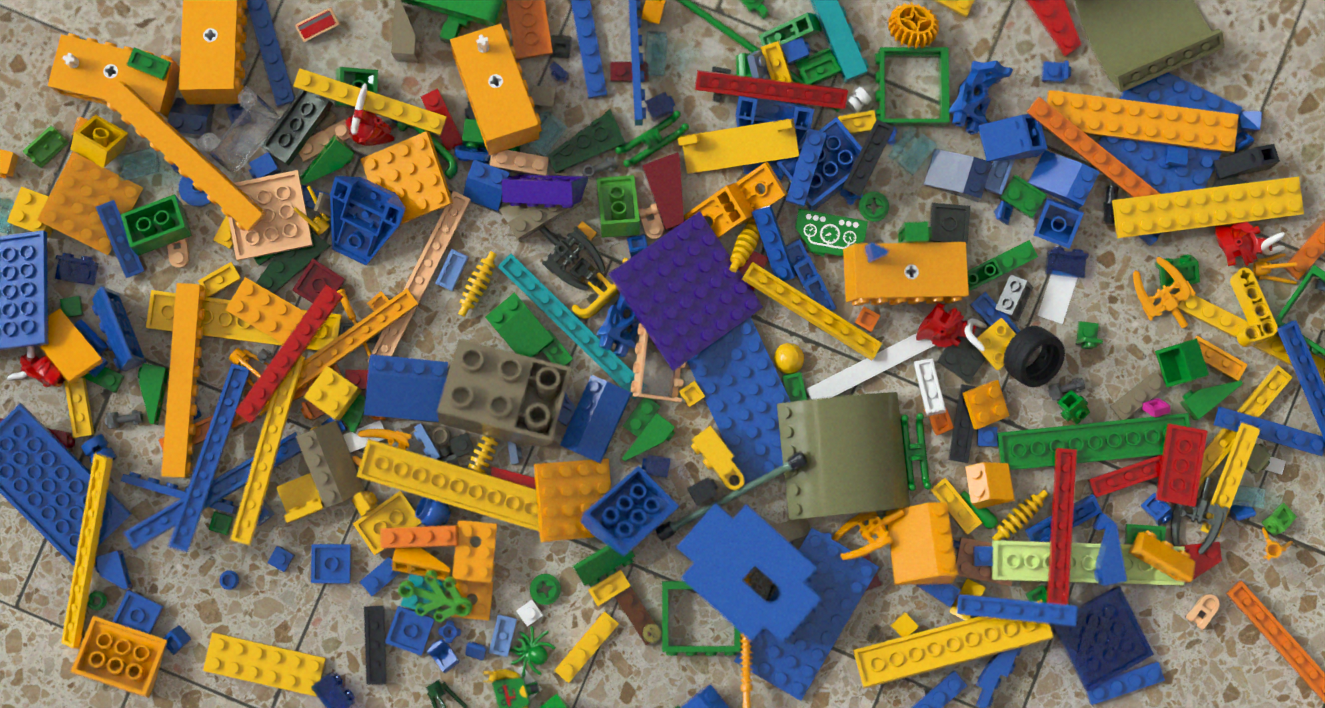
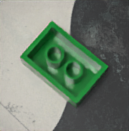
M175 194L121 214L130 248L138 256L192 236L183 204Z

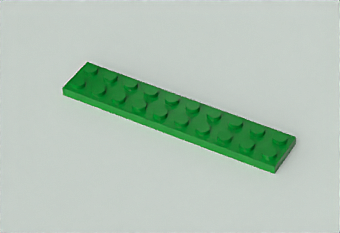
M1189 413L997 433L1000 463H1008L1010 470L1055 466L1057 448L1077 450L1076 463L1163 455L1167 424L1190 427Z

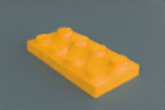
M246 277L225 309L283 344L306 313Z

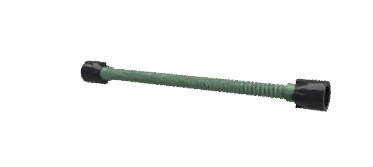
M802 451L788 458L787 462L781 467L768 472V474L755 479V481L753 480V482L742 486V488L740 487V489L727 494V496L721 497L676 522L671 523L669 521L656 527V533L661 541H665L675 535L680 527L703 516V514L705 515L715 503L721 507L725 503L740 497V495L755 489V487L757 488V486L768 482V480L770 481V479L772 480L781 475V473L783 474L791 470L794 472L807 466L808 462Z

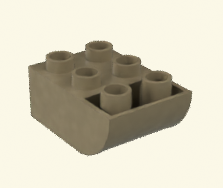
M458 339L437 410L439 424L516 444L529 446L549 445L552 442L572 368Z

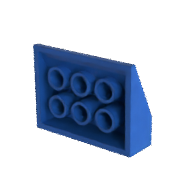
M837 117L819 130L820 132L827 133V137L806 201V206L811 211L816 210L843 189L862 150L860 144ZM804 142L798 146L799 156ZM799 156L781 159L776 163L790 184Z
M104 286L100 287L92 298L94 303L92 309L95 315L99 316L101 321L99 323L100 329L103 333H106L108 338L106 344L115 355V358H113L115 366L122 371H128L143 363H147L119 293Z
M371 354L368 363L364 415L439 422L437 410L447 380L448 362Z
M638 466L585 511L580 522L595 537L625 556L676 511L679 505Z

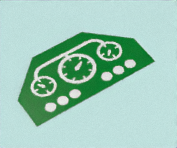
M798 209L795 228L811 251L843 256L844 248L853 244H860L865 240L868 221Z

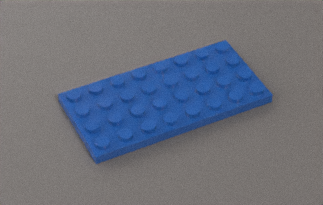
M750 316L687 361L699 388L705 395L704 399L725 444L734 456L733 461L744 477L745 485L783 465L777 404L791 402Z
M20 403L0 422V494L75 567L91 472ZM108 489L98 546L132 514Z
M814 528L810 529L798 551L817 567L815 570L817 572L816 576L810 582L806 580L805 583L822 598L819 601L822 605L815 612L811 610L807 614L809 619L802 627L798 625L793 630L796 634L789 642L784 640L781 643L765 627L762 629L765 633L759 640L753 639L750 642V645H752V648H750V651H752L750 654L752 657L750 659V662H752V665H750V668H752L751 672L800 701L806 694L879 566L862 556L842 560L841 554L851 552L852 550ZM813 551L827 554L829 557L814 558ZM778 586L768 602L772 603L779 599L780 588ZM739 652L734 662L743 667L741 665L743 654Z

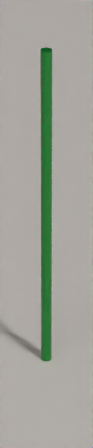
M676 0L751 53L760 50L690 0ZM790 71L793 82L805 84L801 77ZM832 108L837 113L841 110L840 108Z

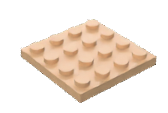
M298 170L234 183L267 213L252 231L241 230L235 224L237 221L232 216L229 218L237 261L313 246L309 223L294 211L296 207L308 217Z

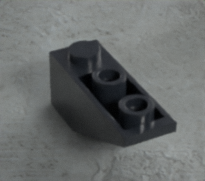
M1270 144L1215 160L1213 164L1219 180L1269 170L1280 160L1275 145Z

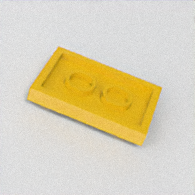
M400 490L354 522L353 525L372 553L377 555L385 549L381 548V528L417 527L421 524V521L415 517V509Z

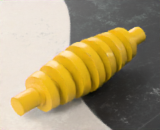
M755 219L749 220L736 239L730 257L732 264L729 269L732 272H736L738 267L744 266L757 247L760 234Z
M490 251L487 258L481 259L480 262L483 266L477 265L476 267L480 272L473 271L471 274L476 277V280L468 278L467 281L472 286L467 284L465 286L469 293L463 292L462 294L466 299H460L459 303L462 307L458 312L459 315L465 317L468 310L474 309L475 306L472 302L478 303L479 301L475 296L482 297L484 294L479 289L487 290L488 287L483 282L488 284L490 282L486 275L492 276L493 274L489 269H495L496 265L493 261L497 256L496 253Z
M482 436L481 439L485 441V444L480 442L477 444L478 447L482 448L481 451L476 449L473 451V453L479 455L478 458L471 456L470 460L474 461L475 465L470 463L468 465L474 471L485 473L486 471L481 469L482 466L488 468L490 465L484 462L485 459L493 460V457L489 456L488 453L495 454L496 450L491 447L492 445L498 446V442L494 441L495 438L489 436Z
M1042 490L1038 495L1032 494L1030 496L1032 501L1026 498L1024 500L1025 505L1022 503L1017 505L1019 510L1014 507L1011 511L1015 516L1008 513L1006 517L1009 522L1003 519L1002 524L1004 527L998 525V531L992 537L993 541L1010 538L1009 532L1013 535L1017 533L1014 527L1018 530L1023 528L1021 523L1026 526L1029 523L1027 518L1030 520L1034 518L1031 511L1035 514L1038 513L1037 506L1039 508L1043 507L1044 504L1042 502L1048 496V493Z

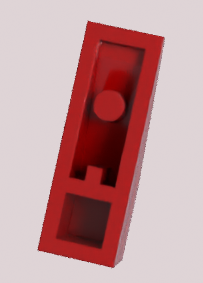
M438 88L420 96L426 110L447 117L442 134L439 135L445 148L450 151L456 146L462 145L461 135Z

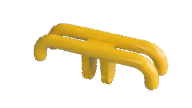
M624 258V259L622 260V263L626 262V261L629 260V259H628V258ZM600 272L596 276L604 283L607 290L603 292L597 285L594 286L588 282V285L599 297L586 309H582L578 305L572 306V311L579 318L588 319L593 317L620 292L614 283L611 284Z

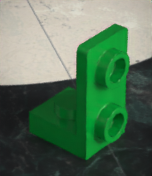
M1079 321L1076 345H1081L1082 349H1093L1103 344V339H1097L1099 323Z

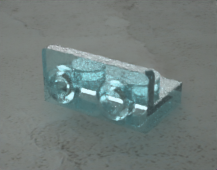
M546 111L539 114L542 129L539 132L540 139L526 143L544 157L567 128L552 113Z
M152 147L118 155L117 157L121 167L119 171L121 181L159 172L160 161L156 150Z

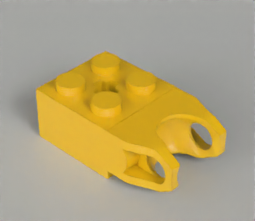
M711 426L691 440L693 443L691 448L697 455L701 454L704 460L702 462L708 470L713 469L728 489L735 491L744 485L742 473L731 460L734 456ZM735 475L739 478L737 486H732L729 483L730 476Z

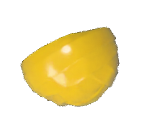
M793 343L780 345L774 353L775 366L784 374H794L803 366L804 354L801 348Z

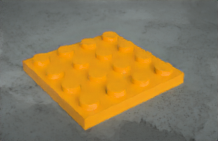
M425 131L361 158L367 180L396 193L406 209L400 225L453 204L430 132Z
M72 152L37 221L109 255L112 245L95 207L114 200L120 215L131 211L143 187Z
M609 458L602 459L601 464L594 460L534 464L540 542L595 537L580 521L583 513L611 490Z

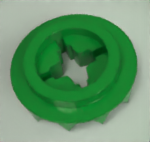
M872 191L866 193L859 202L860 214L865 220L871 222L881 221L889 211L888 199L880 192ZM875 199L876 206L882 208L876 209L873 214L872 209L866 206L871 205Z
M540 574L530 584L531 597L542 605L555 602L561 592L559 581L550 574ZM542 581H544L546 586L554 587L548 591V598L544 592H537L543 587Z

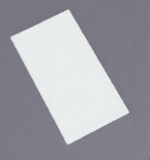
M1053 269L1038 316L1063 324L1078 277Z

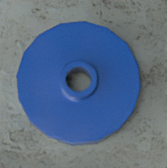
M181 177L179 194L187 204L195 207H204L211 203L207 198L208 194L206 192L194 189L193 180L189 177Z

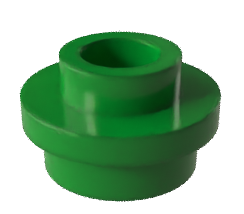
M94 591L88 596L87 604L92 610H101L107 604V597L101 591ZM96 597H99L101 600L99 604L95 603Z

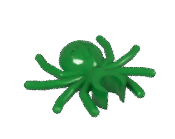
M530 626L531 641L525 633L519 632L525 638L517 639L522 642V647L514 645L516 650L511 648L510 651L521 657L512 661L511 664H517L524 659L523 677L526 676L527 661L535 673L542 675L531 663L532 661L536 665H542L547 662L548 653L540 645L548 646L553 650L556 649L550 643L538 642L549 633L548 630L540 634L535 641L533 626Z

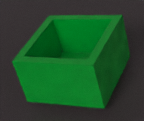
M1197 338L1155 351L1167 388L1209 375Z

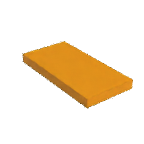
M60 308L48 316V344L39 346L66 380L72 384L101 364L103 360Z

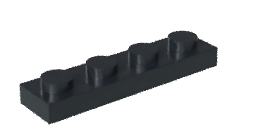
M876 120L843 189L861 197L894 130L893 126Z
M960 385L948 460L968 463L974 428L963 392L976 388L975 386Z
M384 605L364 606L366 685L387 684Z

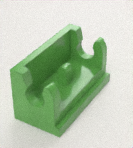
M50 126L29 144L23 152L32 159L35 165L42 168L64 149L69 142L56 128Z

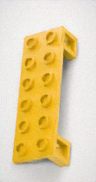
M794 118L684 135L678 138L679 146H683L688 174L799 156Z

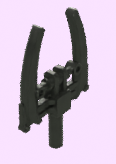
M546 226L541 228L540 232L556 246L554 248L555 252L553 254L550 253L548 260L542 261V265L567 284L585 291L589 289L587 284L582 283L565 271L568 264L575 263L574 259L579 258V252L583 249L589 253L601 272L606 271L598 250L578 226H575L574 231L567 234L568 238L562 241ZM577 242L579 244L578 248L573 251L572 245ZM565 257V262L559 265L557 261Z
M1205 477L1200 498L1196 500V507H1191L1194 511L1193 513L1185 511L1186 505L1174 503L1171 519L1173 546H1179L1180 523L1182 517L1185 516L1189 517L1191 522L1196 520L1198 524L1206 522L1211 525L1206 539L1198 549L1199 554H1204L1216 540L1222 524L1225 522L1229 508H1221L1216 503L1211 505L1207 501L1213 478ZM1204 514H1214L1213 519L1206 518Z

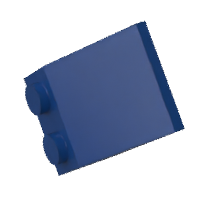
M1045 150L1028 183L1079 209L1084 205L1100 172L1081 162Z

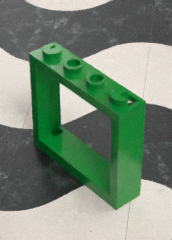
M880 47L878 53H875V64H878V72H875V83H878L875 101L879 102V109H876L875 112L876 120L891 126H947L950 123L949 47H917V49L914 47ZM885 57H938L939 119H886Z
M1313 265L1275 319L1278 327L1285 324L1282 320L1313 277L1325 283V271ZM1303 335L1309 351L1316 356L1321 354L1325 357V349Z
M662 581V652H666V656H677L678 652H686V656H697V652H705L706 656H716L717 652H724L726 656H735L736 652H740V631L735 627L734 645L668 646V589L693 588L685 581Z

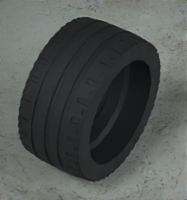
M1028 326L1020 330L1008 343L1004 353V367L1012 377L1028 387L1043 386L1051 381L1061 369L1065 357L1064 344L1048 330L1040 326ZM1042 346L1038 358L1026 367L1030 356L1036 349Z

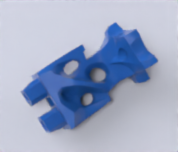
M997 60L985 63L972 61L969 75L960 84L958 97L949 109V113L954 115L952 124L962 127L967 123L966 132L970 135L977 134L979 131L978 126L988 123L985 114L991 101L988 98L989 87L992 84L999 83L1001 79L1009 77L1013 69L1002 66ZM975 87L979 89L978 95L974 94Z
M620 294L615 304L609 308L607 317L598 330L597 336L601 337L599 347L611 350L614 343L616 344L614 354L619 357H626L629 349L636 347V335L640 321L622 294ZM626 309L630 310V315L627 318L623 315ZM629 325L631 326L630 333L627 331Z

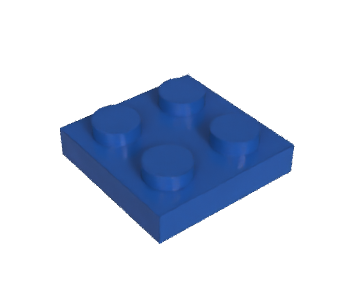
M312 544L311 583H351V544Z
M129 589L112 622L151 634L164 606Z
M398 606L385 643L422 656L435 619L427 615L419 616L413 610Z

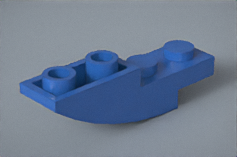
M1022 647L997 653L990 659L976 683L977 686L982 688L976 707L990 708L994 699L992 696L993 691L998 689L1001 682L1000 674L1008 677L1009 674L1013 673L1015 663L1013 662L1015 657L1020 655Z

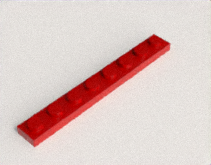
M697 70L695 90L840 109H845L848 90L842 88Z
M328 285L323 288L235 411L253 424L344 296Z
M1057 448L1055 455L1047 603L1068 605L1077 450Z

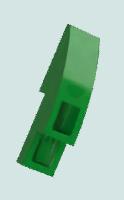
M1030 240L968 270V291L980 287L1037 258L1038 255Z

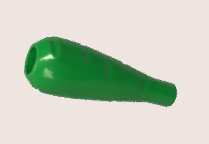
M965 490L960 494L986 528L993 529L998 524L997 516L988 508L977 509L971 503L970 495Z

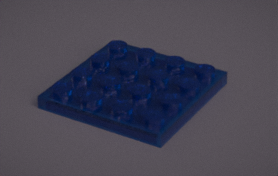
M1118 585L1077 608L1076 626L1052 624L1084 690L1087 692L1154 655L1121 587Z

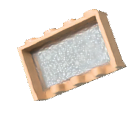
M640 323L637 330L639 342H637L635 347L637 360L633 365L635 377L631 383L632 397L675 403L682 402V398L677 397L678 388L682 387L684 382L683 379H680L681 368H685L686 363L672 371Z

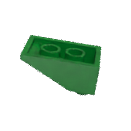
M515 292L485 316L516 354L533 358L554 341L553 337Z

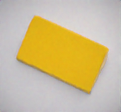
M967 578L959 594L982 596L986 587ZM957 595L949 612L963 620H968L971 617L970 615L957 614Z

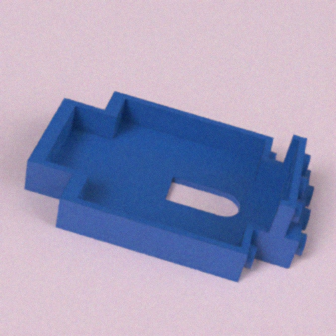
M715 503L677 546L693 562L681 578L750 641L753 639L758 641L765 633L762 630L765 627L781 643L784 640L789 642L796 634L793 630L798 625L802 627L809 619L807 614L811 610L815 612L822 605L819 602L822 598L805 583L806 580L810 582L816 576L817 572L815 570L817 567L747 504L732 518ZM754 566L759 568L780 588V597L777 601L772 603L766 602L743 581L744 577Z

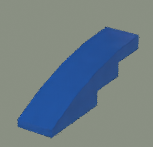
M797 239L787 244L786 248L795 274L807 296L830 311L835 310L836 306L801 240Z

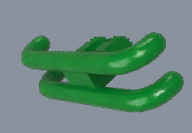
M675 111L670 117L627 144L617 147L615 152L618 155L630 151L642 142L647 147V149L633 158L625 160L624 166L629 168L636 165L685 134L689 129L687 123L682 124L679 129L663 139L659 133L680 118V111Z
M401 122L396 124L399 131L402 132L407 128H413L419 134L426 131ZM431 135L436 152L449 163L445 175L448 179H452L458 170L457 162L453 155Z
M922 413L916 415L918 440L916 444H910L908 415L904 414L901 416L907 482L910 491L916 490L912 461L920 460L924 488L929 490L932 487L929 478L923 424L924 415Z

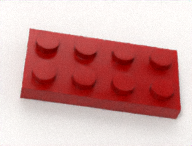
M1167 424L1155 500L1196 507L1208 430Z

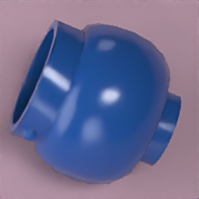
M426 497L420 500L415 512V517L420 519L421 523L426 527L445 525L451 515L448 504Z

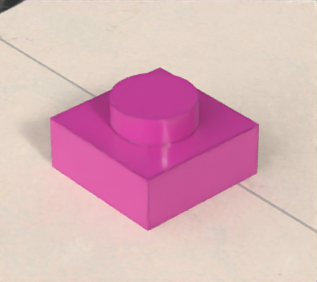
M1157 398L1144 402L1143 410L1153 417H1160L1170 413V405Z

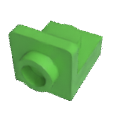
M1282 503L1269 517L1263 519L1261 523L1266 527L1267 531L1276 536L1284 532L1297 516L1285 503Z

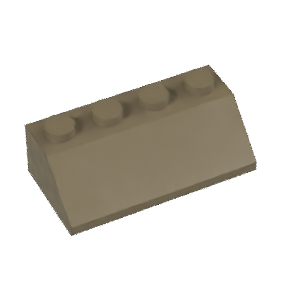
M562 171L559 174H557L560 176H568L565 171ZM581 199V202L574 204L573 208H562V205L557 204L556 207H545L544 204L529 207L527 203H521L520 206H510V203H508L499 210L519 242L584 202Z
M337 420L296 436L325 508L365 491L360 477H357L358 471Z

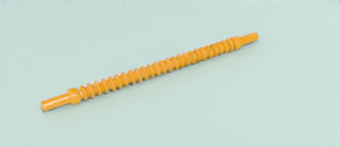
M748 573L743 579L749 587L752 586L749 583L752 580L749 578L752 573ZM741 634L740 636L743 637L740 640L743 643L740 646L743 648V651L740 652L743 654L741 657L743 659V662H741V665H743V668H741L743 671L741 674L743 676V679H741V682H743L741 685L743 708H751V692L753 691L751 682L753 680L750 679V676L753 674L750 673L752 670L750 668V665H752V662H750V659H752L750 656L752 653L750 651V648H752L750 642L752 641Z

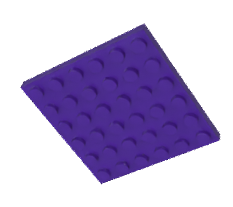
M700 211L608 273L672 371L682 366L763 308L748 283L742 280L743 275L739 269L736 272L730 271L729 268L732 264L730 256Z

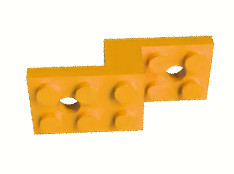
M765 162L738 182L726 185L687 212L684 217L687 220L699 211L705 220L707 216L711 217L713 223L710 227L717 238H720L734 227L743 225L754 218L753 210L773 205L785 197L787 192L770 164ZM760 183L765 186V192L763 194L760 193L758 190V185Z
M458 520V546H455L452 577L456 580L455 587L462 597L467 598L469 594H475L478 601L473 605L470 614L463 617L455 614L451 617L490 620L496 563L494 562L497 524ZM473 536L481 538V545L479 547L471 545L470 541Z

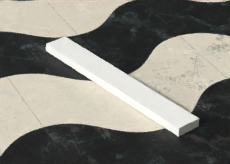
M916 334L878 352L872 361L866 358L807 388L806 391L810 399L834 397L935 346V344H932V341L929 339L918 341L916 340Z

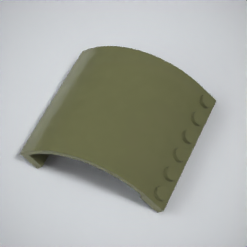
M1075 0L1090 46L1104 72L1120 92L1225 48L1222 31L1219 28L1214 31L1209 28L1194 0Z
M897 392L848 395L777 404L783 465L787 462L788 458L802 451L808 462V465L801 469L784 473L789 520L910 507Z

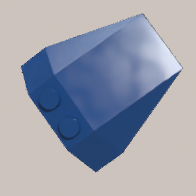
M739 96L735 115L737 127L794 118L799 146L803 143L808 128L811 129L814 109L798 103ZM780 160L767 161L778 179L782 180L784 174L776 164ZM765 162L743 165L744 174H749Z
M336 176L330 192L332 250L367 265L401 224L406 208L397 194L362 177Z

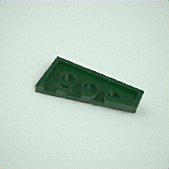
M611 109L607 110L605 114L595 119L589 126L579 131L573 138L548 155L556 174L625 145Z
M311 232L313 246L277 253L256 284L275 294L291 278L299 274L312 259L319 257L331 245Z

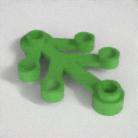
M432 570L426 573L425 581L430 584L434 592L415 587L413 582L409 580L403 581L398 588V593L403 598H410L412 595L431 600V602L426 604L422 602L417 604L415 613L419 616H424L426 612L443 605L450 606L446 610L437 609L433 617L437 622H442L445 618L455 614L462 617L466 616L473 609L472 602L460 595L455 587L456 580L453 577H447L443 583L444 588L449 590L452 595V599L446 596L436 580L438 577L437 573Z

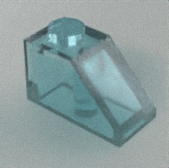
M647 31L645 75H665L668 45L666 32Z

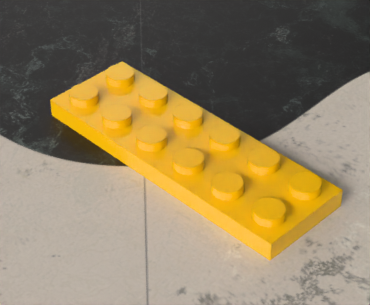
M213 632L203 671L318 696L326 658Z

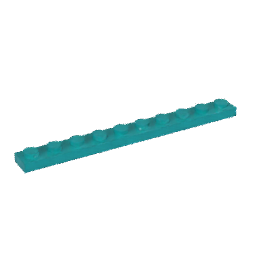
M510 253L497 267L621 388L631 392V383L634 381L635 373L611 350L599 347L600 339ZM642 382L641 393L648 387L644 382Z

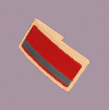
M332 7L295 26L303 42H306L340 25Z

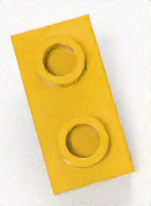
M369 490L359 492L351 500L361 517L379 506L376 495L373 492L370 493Z

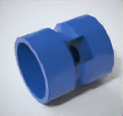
M103 434L91 438L81 446L84 454L87 457H91V465L93 464L94 454L110 457L112 462L117 458L113 449L107 447L108 442Z

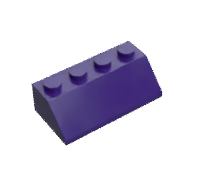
M517 174L502 179V201L510 203V206H520L521 203H527L529 207L539 206V204H544L545 207H556L557 204L562 205V208H573L574 204L581 202L588 182V176Z

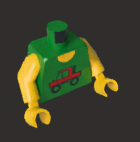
M508 669L483 672V674H489V679L484 680V682L492 683L498 708H528V705L531 703L529 696L540 693L537 681L526 684L524 677H521L518 672Z

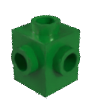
M1072 390L1057 402L1062 411L1060 414L1067 422L1071 420L1077 425L1090 413L1086 399L1081 395L1078 396Z

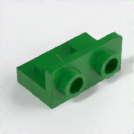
M1185 254L1176 259L1165 258L1166 261L1177 268L1186 281L1188 280L1189 284L1200 283L1199 263L1192 255ZM1156 262V267L1159 269L1160 288L1164 289L1163 285L1166 287L1173 285L1174 279Z

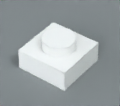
M533 599L516 610L526 626H529L543 616Z

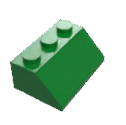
M606 546L572 567L584 586L589 584L591 587L600 582L599 577L604 574L609 577L617 572L615 568L621 564L623 567H626L634 562L632 558L635 555L631 550L623 556L610 546Z

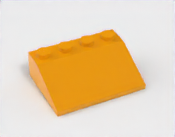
M947 502L924 503L901 508L905 515L887 525L889 537L893 539V542L889 543L895 585L953 583L958 573ZM898 509L886 511L885 515L887 516Z
M93 616L71 672L75 675L149 699L158 676L167 640Z

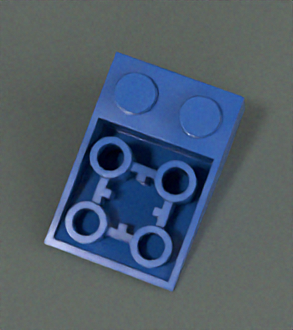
M1029 114L1018 115L978 126L987 162L1034 158L1048 149L1042 125Z

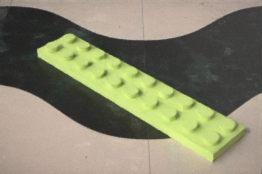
M992 540V580L1048 581L1050 542ZM1071 543L1069 582L1099 583L1095 579L1094 570H1096L1095 564L1101 544ZM1120 544L1127 582L1121 583L1184 585V582L1174 580L1129 554L1128 551L1132 545ZM1185 546L1173 547L1178 552L1180 550L1185 552Z

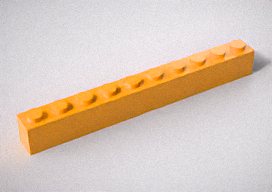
M118 81L104 97L108 102L106 105L112 111H118L122 115L121 119L126 124H132L136 128L135 132L140 137H146L151 142L150 146L157 152L161 151L165 155L164 159L171 165L175 164L180 168L178 170L179 173L185 178L189 177L193 180V186L199 191L203 190L208 194L207 198L213 204H219L222 207L221 211L230 218L232 216L237 221L235 224L241 230L252 231L267 214L125 82Z
M176 283L161 476L189 478V474H192L193 463L190 462V459L194 453L192 435H195L196 425L193 424L194 416L197 415L195 397H198L199 386L196 383L197 377L199 378L200 376L198 358H201L202 348L199 347L200 339L203 338L201 320H204L205 309L202 306L203 301L206 300V289L200 284Z

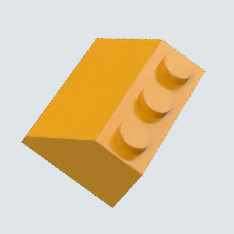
M1149 531L1138 533L1128 551L1129 554L1178 582L1192 581L1195 561L1190 559L1191 555L1182 550L1179 552L1174 550V546L1171 543L1157 540V536Z

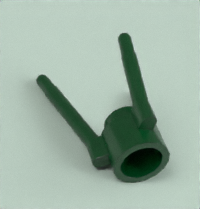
M437 680L426 687L428 690L427 695L431 700L433 708H438L435 701L437 699L442 708H447L442 699V696L446 694L444 690L463 708H468L445 682L441 683L440 680Z

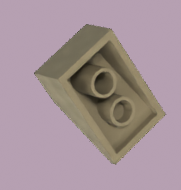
M395 0L391 53L396 61L419 63V57H422L423 46L418 41L402 1Z

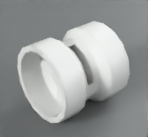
M859 87L855 90V94L847 97L846 103L855 113H859L862 107L868 105L872 100L868 93Z

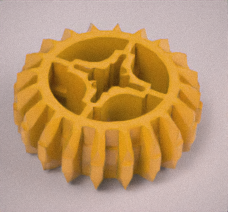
M912 2L909 5L906 3L902 6L898 5L896 9H893L888 20L890 36L894 37L895 41H900L901 45H907L908 48L913 46L917 49L918 46L924 48L926 45L929 46L934 42L939 32L937 15L933 14L932 10H927L926 6L921 7L919 3L917 5H914Z

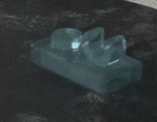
M1239 485L1232 504L1263 508L1266 489Z

